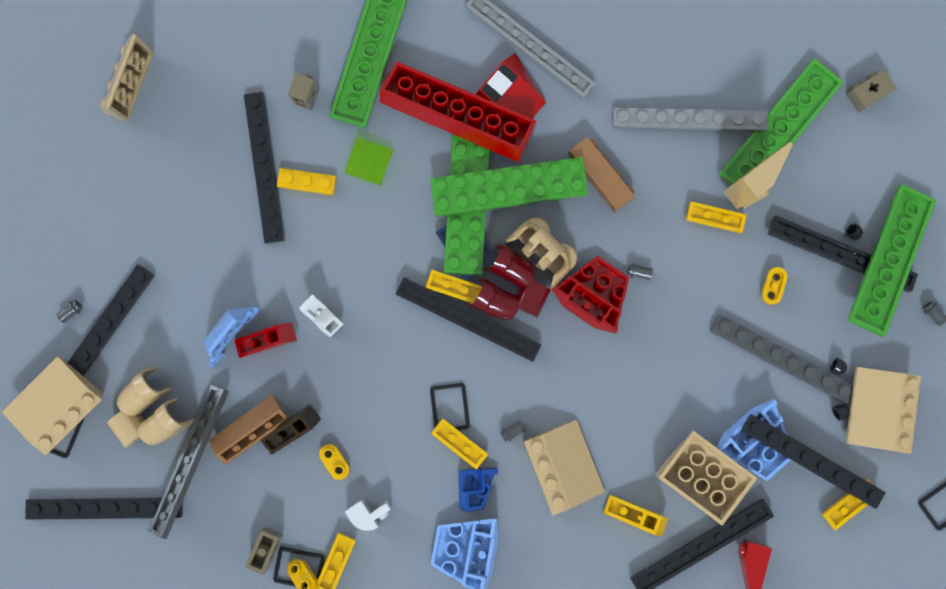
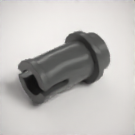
M636 263L629 264L627 275H630L631 278L639 277L647 280L651 279L653 273L652 268L637 266Z
M77 300L70 301L68 306L56 314L59 321L65 323L76 313H81L83 308Z
M930 301L924 305V313L928 314L938 326H941L946 322V316L937 307V303Z
M519 420L506 429L502 428L503 431L500 434L505 442H511L512 438L525 432L526 429Z

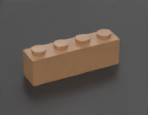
M586 137L569 150L568 155L570 158L583 157L586 178L615 213L635 197L633 194L634 190L628 183L625 184L623 182L621 173L611 167L609 158L599 152L597 143L593 139L590 140Z
M272 394L209 439L215 456L224 464H228L289 420V417L282 403Z

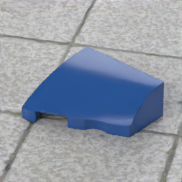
M498 468L458 470L459 508L467 512L484 509L486 497L492 489V486H490L494 475L498 474Z

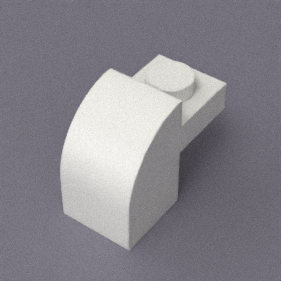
M313 294L299 307L329 337L343 325L341 320Z
M364 499L348 508L345 513L355 527L370 531L379 527L380 524L377 518L381 521L390 515L388 511L392 507L387 501L371 511Z

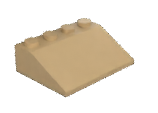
M134 34L127 39L125 45L121 48V57L114 66L113 78L107 85L106 97L102 99L100 111L104 114L125 122L129 121L154 54Z
M791 142L768 156L723 191L736 209L740 207L745 209L770 193L768 189L775 184L793 146Z
M57 356L2 410V413L30 444L44 455H47L102 400L103 392L60 356Z
M855 367L846 444L912 454L921 376Z
M577 419L523 440L552 515L569 510L605 492Z
M692 431L655 474L660 480L722 526L757 480V477L695 431Z

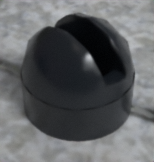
M854 223L847 227L845 234L852 240H858L862 237L863 230L858 224Z
M836 358L830 366V371L838 375L843 374L847 371V364L843 360Z
M838 404L832 407V412L835 418L841 421L849 415V408L844 404Z

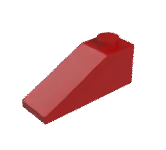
M291 322L278 324L235 339L234 341L239 358H243L295 342L297 339Z
M744 539V542L740 544L738 553L740 555L745 588L762 589L772 548Z

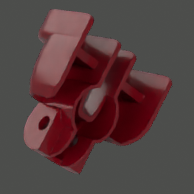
M501 243L495 244L494 247L499 249V253L491 267H485L484 270L518 287V292L514 295L486 279H479V282L483 283L480 293L474 302H467V305L487 315L504 320L513 319L518 309L538 318L551 290L533 280L536 268L528 259Z

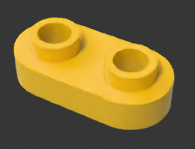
M775 267L767 272L761 298L768 305L777 304L782 299L788 278L787 272L783 268ZM774 274L778 275L777 281L773 279ZM769 292L773 294L772 299L768 297Z
M334 444L324 445L319 451L321 461L334 479L342 480L346 478L350 472L349 464L337 446ZM327 450L332 452L330 458L325 454ZM337 467H341L343 469V472L341 474L336 472Z
M294 559L288 564V575L297 589H306L304 586L305 582L308 584L307 589H318V580L305 560Z

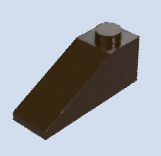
M309 404L260 441L272 455L312 430L321 418Z

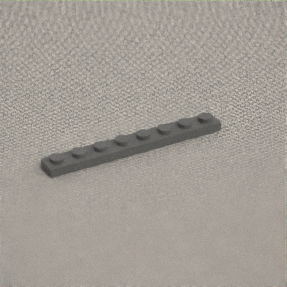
M718 315L710 330L711 333L844 404H849L852 398V384L722 315Z
M210 385L148 532L167 539L229 391Z

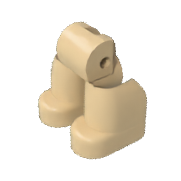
M532 217L526 220L504 241V244L507 245L510 241L519 239L525 245L521 250L526 255V259H529L534 253L540 257L541 260L534 267L542 271L548 268L554 274L550 287L551 290L573 269L577 262V254L574 248L568 244H560L550 234L547 222L539 217Z
M156 366L143 369L132 378L131 382L118 396L117 406L120 412L107 422L125 449L131 447L140 439L148 445L160 444L175 437L195 422V418L182 423L173 419L167 409L178 401L177 398L163 403L146 420L142 418L141 414L146 408L171 391L170 388L156 391L146 382L145 379L158 369Z

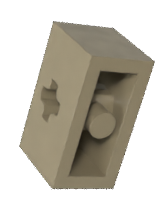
M885 69L880 73L874 71L866 77L867 81L864 83L858 81L850 87L852 90L846 95L858 113L897 89Z
M295 73L288 96L295 105L312 110L319 88L311 75Z
M268 527L263 528L245 567L264 575L268 571L283 534Z

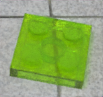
M357 137L344 173L381 186L393 149Z

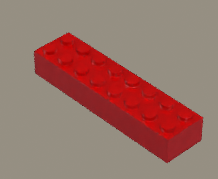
M396 61L380 89V103L516 162L520 161L535 130L536 120Z

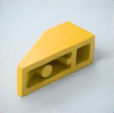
M612 495L609 496L603 512L655 536H663L669 520L664 515Z

